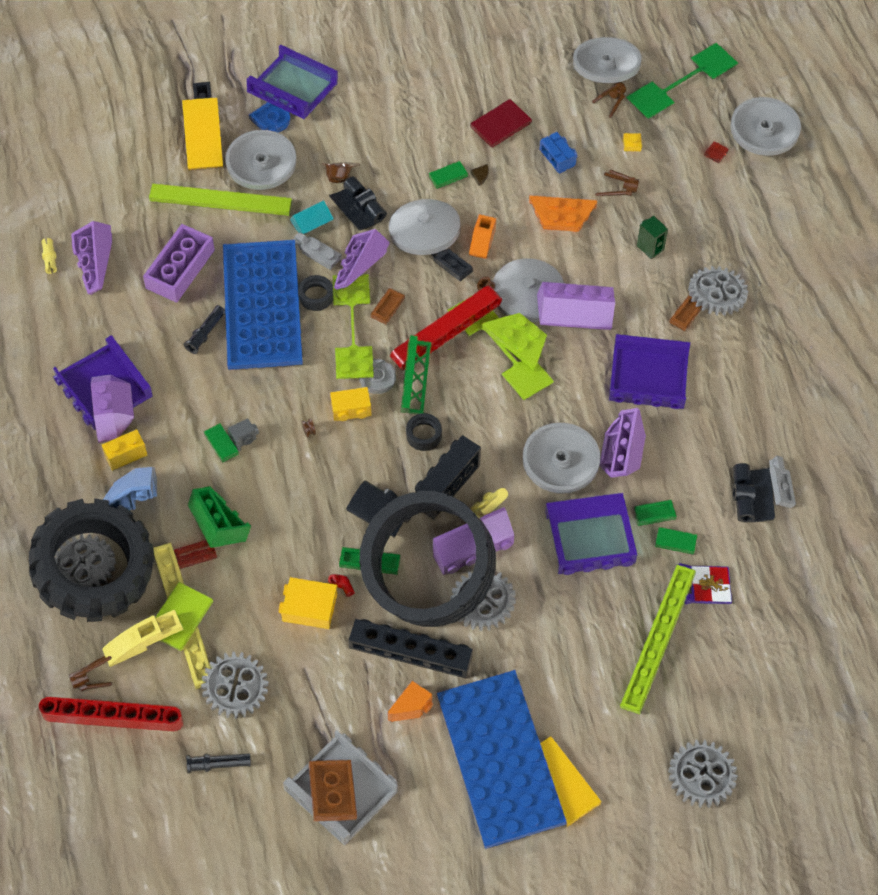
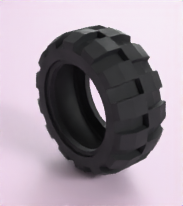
M94 498V503H84L83 499L67 502V508L63 510L55 508L45 516L44 523L37 526L33 534L28 560L32 585L38 589L40 599L49 608H58L60 615L75 620L76 616L86 617L87 622L102 621L103 617L108 615L115 618L128 611V606L132 603H137L140 600L151 579L154 550L153 545L148 539L149 532L142 521H135L133 519V512L122 505H119L118 508L109 506V500ZM85 533H96L112 539L121 547L126 556L128 566L119 578L107 585L85 587L68 580L58 569L54 557L58 549L70 538Z

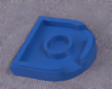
M267 102L250 113L249 119L261 130L279 133L289 126L290 113Z

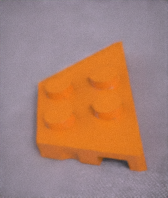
M529 195V203L533 205L542 228L547 230L579 232L583 227V223L590 217L592 210L597 207V200Z

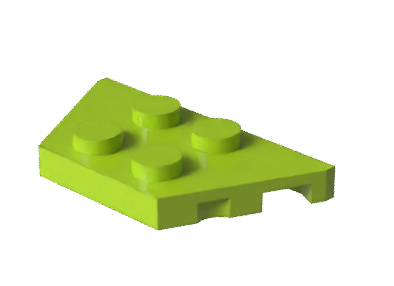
M521 313L482 324L484 331L533 371L536 370L547 334Z

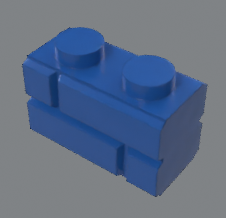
M555 132L549 137L541 139L539 150L559 174L576 165L577 152L574 148L571 149L564 136L561 137L558 132Z

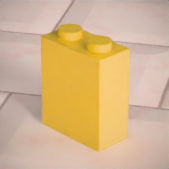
M290 577L289 583L285 584L283 589L284 602H280L279 614L282 616V622L330 630L338 595L337 585Z

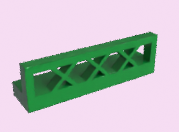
M410 335L400 413L417 415L424 412L431 342L418 341V336ZM417 346L426 347V353L421 357L416 353ZM418 362L424 367V371L419 375L414 371V366ZM416 380L422 385V389L417 393L412 389V384ZM416 398L420 403V410L410 409V401Z

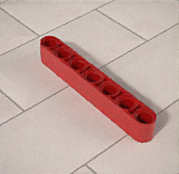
M485 286L414 336H418V341L431 342L430 353H432L496 309L501 304L502 298L491 286ZM408 340L396 347L390 354V358L402 371H405ZM417 346L416 353L419 357L426 353V347Z
M45 697L39 702V710L44 720L48 722L171 732L180 730L184 724L180 709L174 706ZM54 707L52 711L45 712L47 708ZM68 709H75L72 713H66ZM95 710L92 715H86L88 711ZM110 712H116V714L112 717L107 716V714ZM131 713L136 714L134 718H127ZM157 715L154 720H148L149 716ZM173 716L178 717L174 722L168 721Z

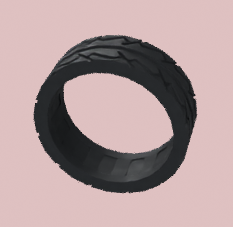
M417 491L416 493L412 492L399 496L389 502L372 518L362 539L359 563L365 586L373 599L383 609L410 624L422 627H439L459 621L469 615L471 611L473 612L484 600L494 579L496 552L492 536L484 522L466 504L445 493ZM442 511L458 516L469 526L476 545L475 566L467 585L449 602L437 607L418 609L399 604L389 593L382 574V556L390 535L401 523L419 513Z

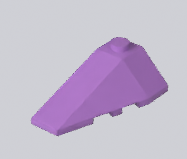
M96 221L90 222L71 234L73 253L78 257L79 262L77 264L83 271L82 279L89 295L101 290L103 287L112 245L111 225Z
M376 229L353 235L346 247L345 254L347 257L342 260L341 265L343 269L338 273L334 288L336 290L345 288L353 283L386 254L390 242Z

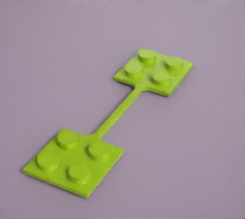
M362 274L348 287L337 290L334 286L338 275H333L334 305L350 306L352 345L350 347L335 348L336 379L373 378L372 346L359 347L355 344L353 309L357 304H370L369 274Z
M460 303L448 309V312L456 306H458ZM491 311L464 331L470 336L478 330H483L482 324L484 322L499 319L494 311ZM489 335L513 363V366L503 372L502 376L523 400L554 383L553 379L539 363L536 370L533 371L522 361L517 362L502 344Z

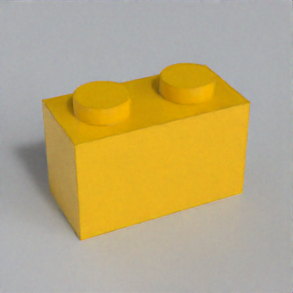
M368 387L330 392L334 421H347L353 418L363 419L367 416H372Z
M137 429L102 444L104 456L112 471L147 456L145 444Z

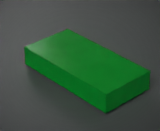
M461 161L429 173V178L436 189L468 177V172Z
M221 423L203 431L206 439L222 463L239 455V451Z
M672 500L634 506L633 509L638 526L676 520L677 518Z
M659 527L655 547L694 555L697 534Z

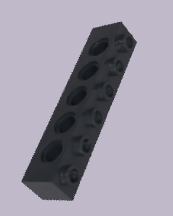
M355 619L348 640L349 649L465 679L467 678L473 657V649L467 645L452 644L445 639L436 640L425 634H413L406 629L398 630L386 624H374L367 619ZM369 635L377 636L375 639L368 638ZM395 640L396 643L389 644L387 643V641ZM415 645L416 648L408 649L407 646ZM428 650H434L435 653H434V654H428V653H426V651H428ZM453 655L455 658L447 659L446 656Z

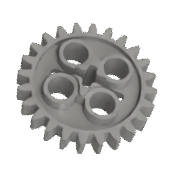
M711 266L710 270L704 267L703 271L698 270L697 274H693L688 291H690L689 296L692 297L691 301H697L696 307L703 306L702 311L708 309L709 314L715 311L717 316L719 312H722L725 316L727 311L733 314V310L738 312L739 308H743L748 297V286L744 285L745 280H739L741 275L734 276L735 271L729 273L728 268H725L723 271L720 266L718 269Z
M80 534L79 539H76L74 536L72 537L73 541L67 540L65 542L66 545H62L60 551H57L54 558L60 572L68 580L81 586L100 587L101 583L107 585L106 578H112L111 572L116 570L114 567L116 560L113 558L115 555L111 551V546L109 544L106 545L104 539L100 541L98 536L92 539L91 534H88L87 538ZM87 550L85 553L79 554L81 551ZM96 561H101L99 564L93 565ZM73 564L70 568H66L67 565ZM83 575H87L86 578L80 579Z
M470 571L468 572V578L463 575L461 576L462 583L456 581L457 588H452L454 595L450 596L451 599L457 596L467 585L472 575ZM501 572L496 576L494 575L491 588L484 600L473 612L471 611L469 615L460 619L459 622L464 620L465 627L471 624L472 630L479 626L480 631L483 630L484 626L489 631L491 630V625L498 628L499 621L505 624L504 616L510 618L509 611H514V605L512 604H516L514 598L515 590H512V583L508 584V578L502 579ZM494 595H501L498 599L493 598ZM484 610L490 611L488 614L481 613Z
M235 652L232 653V657H228L224 653L223 660L217 656V664L210 662L211 669L205 668V673L208 676H202V681L206 682L201 684V689L206 690L202 693V696L209 697L206 700V704L213 703L211 710L213 711L218 708V715L226 712V718H229L231 713H234L235 719H237L238 713L246 717L247 710L253 714V706L259 709L260 703L258 701L264 702L265 697L262 694L268 693V689L264 688L268 686V681L264 680L267 678V673H261L264 667H257L258 660L251 662V655L246 659L243 658V652H241L239 657H236ZM237 668H240L238 685L235 689L233 702H230L229 699L232 692V685L234 684ZM230 670L233 674L225 677L222 675V672ZM249 674L253 679L245 681L242 679V676ZM225 689L228 694L220 696L217 694V691ZM244 693L248 698L246 700H239L237 696Z
M695 740L694 746L687 742L686 749L681 746L679 749L680 753L675 752L673 756L675 759L670 761L672 767H669L668 772L672 775L669 776V781H675L671 788H678L676 795L683 794V802L689 798L691 806L694 805L695 801L698 802L699 808L702 807L703 803H706L707 807L710 808L712 802L718 806L720 803L719 798L725 802L727 799L726 795L731 796L733 792L731 789H734L736 786L734 781H736L738 775L733 773L736 772L737 767L731 766L734 759H727L729 752L721 753L722 746L715 749V742L710 746H707L706 740H704L702 745L699 744L698 740ZM695 757H701L705 762L699 763L695 760ZM713 769H719L722 774H715ZM683 773H690L693 778L688 779ZM701 785H707L711 790L705 791L701 788Z

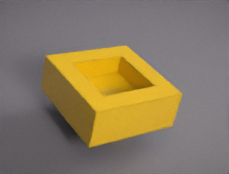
M624 133V151H641V133Z

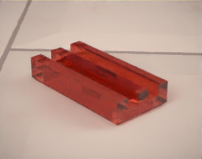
M207 540L174 549L179 569L216 559L215 548L210 547L200 551L197 550L209 546ZM191 552L190 554L179 556L180 554Z

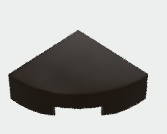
M488 164L471 169V174L478 186L482 185L488 177Z

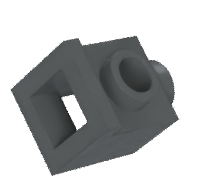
M247 418L229 427L228 433L237 450L241 451L242 446L249 445L257 439L256 435L259 434V430L256 424H251Z

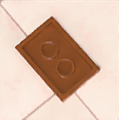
M351 760L309 761L313 821L356 820L357 811Z

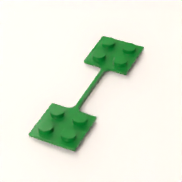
M714 43L691 57V60L699 67L665 89L659 88L652 81L626 98L646 118L650 119L675 103L667 95L669 90L699 72H705L709 77L715 79L738 65V62L719 44Z

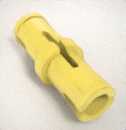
M47 238L46 244V240L43 239L41 243L45 272L52 274L51 268L53 273L57 271L55 262L57 256L54 251L53 240Z

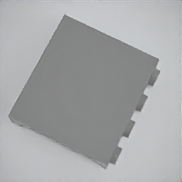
M336 730L334 732L335 738L311 761L351 760L357 819L318 821L345 846L398 792L397 781L392 775H386L381 771L382 767L374 760L371 762L366 757L367 754L362 748H356L345 733L340 734ZM307 764L293 779L288 777L283 782L284 790L313 816L309 765Z

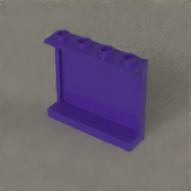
M616 334L609 400L617 403L627 402L635 405L645 404L654 407L662 406L672 409H684L690 342Z
M112 335L105 338L106 346L59 372L56 367L53 368L55 376H53L54 381L58 386L62 385L66 398L72 399L75 410L77 412L81 411L85 424L87 426L91 425L94 430H96L91 392L92 377L113 375L130 383L133 408L153 397L150 385Z

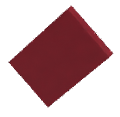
M508 99L471 122L470 128L493 148L530 125L532 119L511 99Z

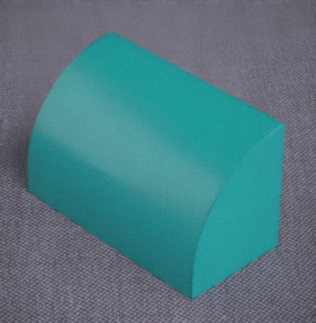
M324 200L293 215L290 219L294 228L301 234H305L334 220Z

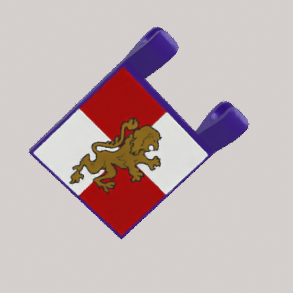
M677 564L696 570V575L691 585V594L688 593L684 605L691 603L732 604L728 567Z

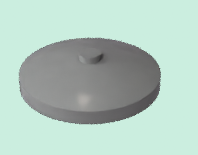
M611 37L594 38L585 41L576 48L573 55V65L575 70L586 79L600 83H617L630 79L638 73L641 67V54L633 44L625 40Z
M757 97L746 100L735 109L730 128L732 136L742 148L754 154L773 156L788 151L796 144L801 131V123L797 113L788 104L774 98Z
M269 130L250 131L239 136L231 143L226 152V167L231 178L243 187L254 190L271 189L283 184L291 177L296 167V152L293 144L285 136Z
M433 199L416 200L403 205L392 215L389 222L392 242L399 249L415 255H429L447 249L457 240L461 230L460 217L457 211L449 204Z
M526 258L512 261L504 265L497 272L493 280L495 282L494 290L502 298V302L497 308L506 316L521 313L529 321L539 322L537 293L542 282L564 283L560 273L553 266L541 260Z
M552 423L542 426L530 435L524 446L523 466L528 477L537 486L549 492L571 493L578 491L591 483L599 469L600 451L596 441L587 431L573 424Z

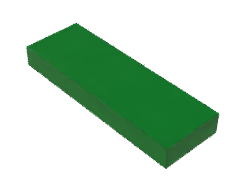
M342 547L339 567L360 570V549ZM383 552L382 573L398 575L401 555Z

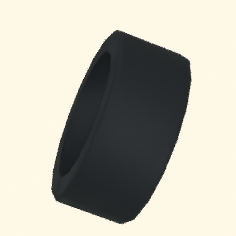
M311 275L305 278L299 285L301 304L312 311H321L327 308L333 301V285L330 280L320 275ZM312 287H321L327 290V294L320 299L308 298L305 292Z
M427 413L413 416L406 426V438L409 445L420 451H429L436 448L442 438V425L439 419ZM419 425H429L435 429V435L430 439H418L413 435V429Z

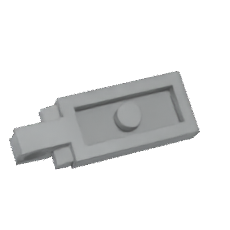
M298 233L294 237L295 244L299 245V249L302 250L304 255L329 270L342 258V254L311 236L306 237Z
M775 456L769 461L776 505L792 508L796 502L790 471L784 467L783 457Z

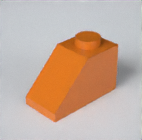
M412 681L389 709L388 720L394 722L420 718L424 712L428 713L432 708V694Z

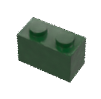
M654 215L640 223L637 247L650 259L664 251L668 228Z

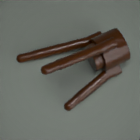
M622 82L613 84L609 89L592 100V103L599 101L608 94L613 99L618 98L609 115V118H612L621 101L625 98V85Z
M609 170L610 173L604 172V175L623 181V189H626V191L595 193V195L631 196L632 192H637L639 179Z
M104 655L84 668L69 674L73 688H80L82 692L87 689L112 686V682L86 685L89 682L87 673L111 660L112 657H105Z

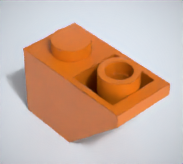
M479 214L474 227L469 255L487 258L496 232V218Z

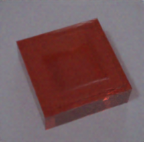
M713 141L705 151L704 156L720 163L727 155L729 149Z

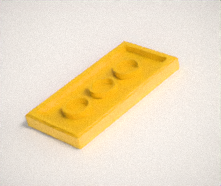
M218 99L182 100L188 170L223 167Z
M550 736L540 744L567 822L566 826L568 827L599 806L602 801Z

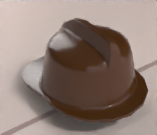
M340 162L325 164L326 176L329 182L342 183L349 178L352 167L360 166V163Z

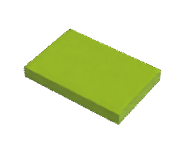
M178 582L155 618L175 610L183 630L160 641L182 651L214 602L213 599Z

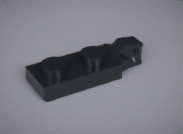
M449 248L431 254L436 264L458 281H462L473 272V267Z

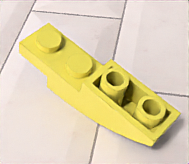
M175 610L157 618L153 615L115 637L103 648L105 657H112L111 660L107 661L109 666L112 667L148 650L147 646L183 630V627Z

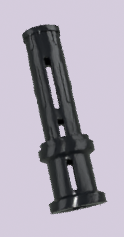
M216 305L199 329H195L192 332L191 338L183 344L187 351L192 354L199 352V347L202 343H206L209 333L225 314L223 307Z
M205 753L204 756H186L188 774H191L192 771L204 770L209 772L211 769L251 766L250 753L210 756V754Z

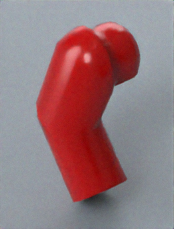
M331 574L328 577L329 584L337 585L338 588L343 589L346 597L355 594L348 577L340 574Z

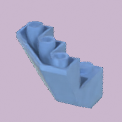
M135 468L115 481L103 500H109V506L118 508L119 505H122L130 511L136 509V500L145 501L157 497L155 468Z

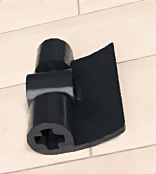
M355 176L345 181L343 185L344 190L329 194L331 200L359 231L378 224L387 215L386 210L378 203L372 190L369 188L365 189Z
M746 463L734 465L732 497L733 501H736L738 521L753 523L774 520L775 510L770 468L750 470V465Z
M365 480L353 495L346 507V511L370 524L372 518L389 502L398 498V496L392 490H382ZM412 517L408 518L404 522L408 523ZM403 523L390 535L391 537H396Z

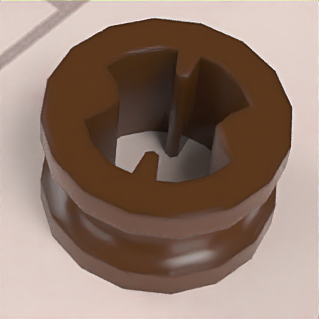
M485 276L478 281L477 289L481 290L488 285L495 289V282Z
M311 418L307 422L301 421L306 437H309L310 434L316 435Z

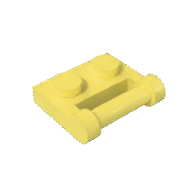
M500 488L494 493H485L482 497L483 501L481 503L478 501L470 509L479 518L491 513L508 497V491L505 488Z

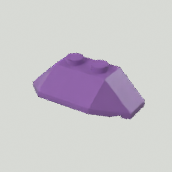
M113 375L92 377L91 392L98 443L109 442L120 437L134 419L131 385Z
M639 408L621 410L618 414L619 417L605 433L599 466L611 478L627 476L640 469L646 435Z

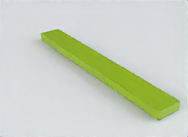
M153 183L149 195V201L285 216L290 215L292 198Z
M676 565L620 704L621 709L640 715L696 575V570Z

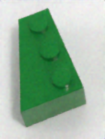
M211 486L192 490L188 507L209 546L213 548L246 542L251 525L248 522H243L238 517L239 513L236 510L232 511L226 505L227 502Z

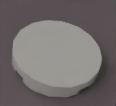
M373 359L374 377L359 378L362 388L368 387V392L382 394L388 392L394 386L396 371L393 365L386 363L385 360Z

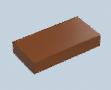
M389 288L372 311L371 318L387 325L405 300V295Z
M689 295L669 321V323L683 331H686L703 307H696L697 301L692 302V297Z

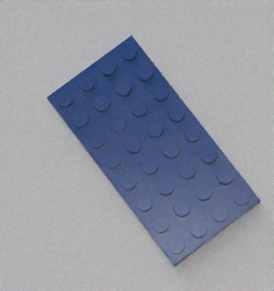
M295 240L223 244L228 370L303 365Z
M516 670L437 693L485 849L566 825L567 822Z

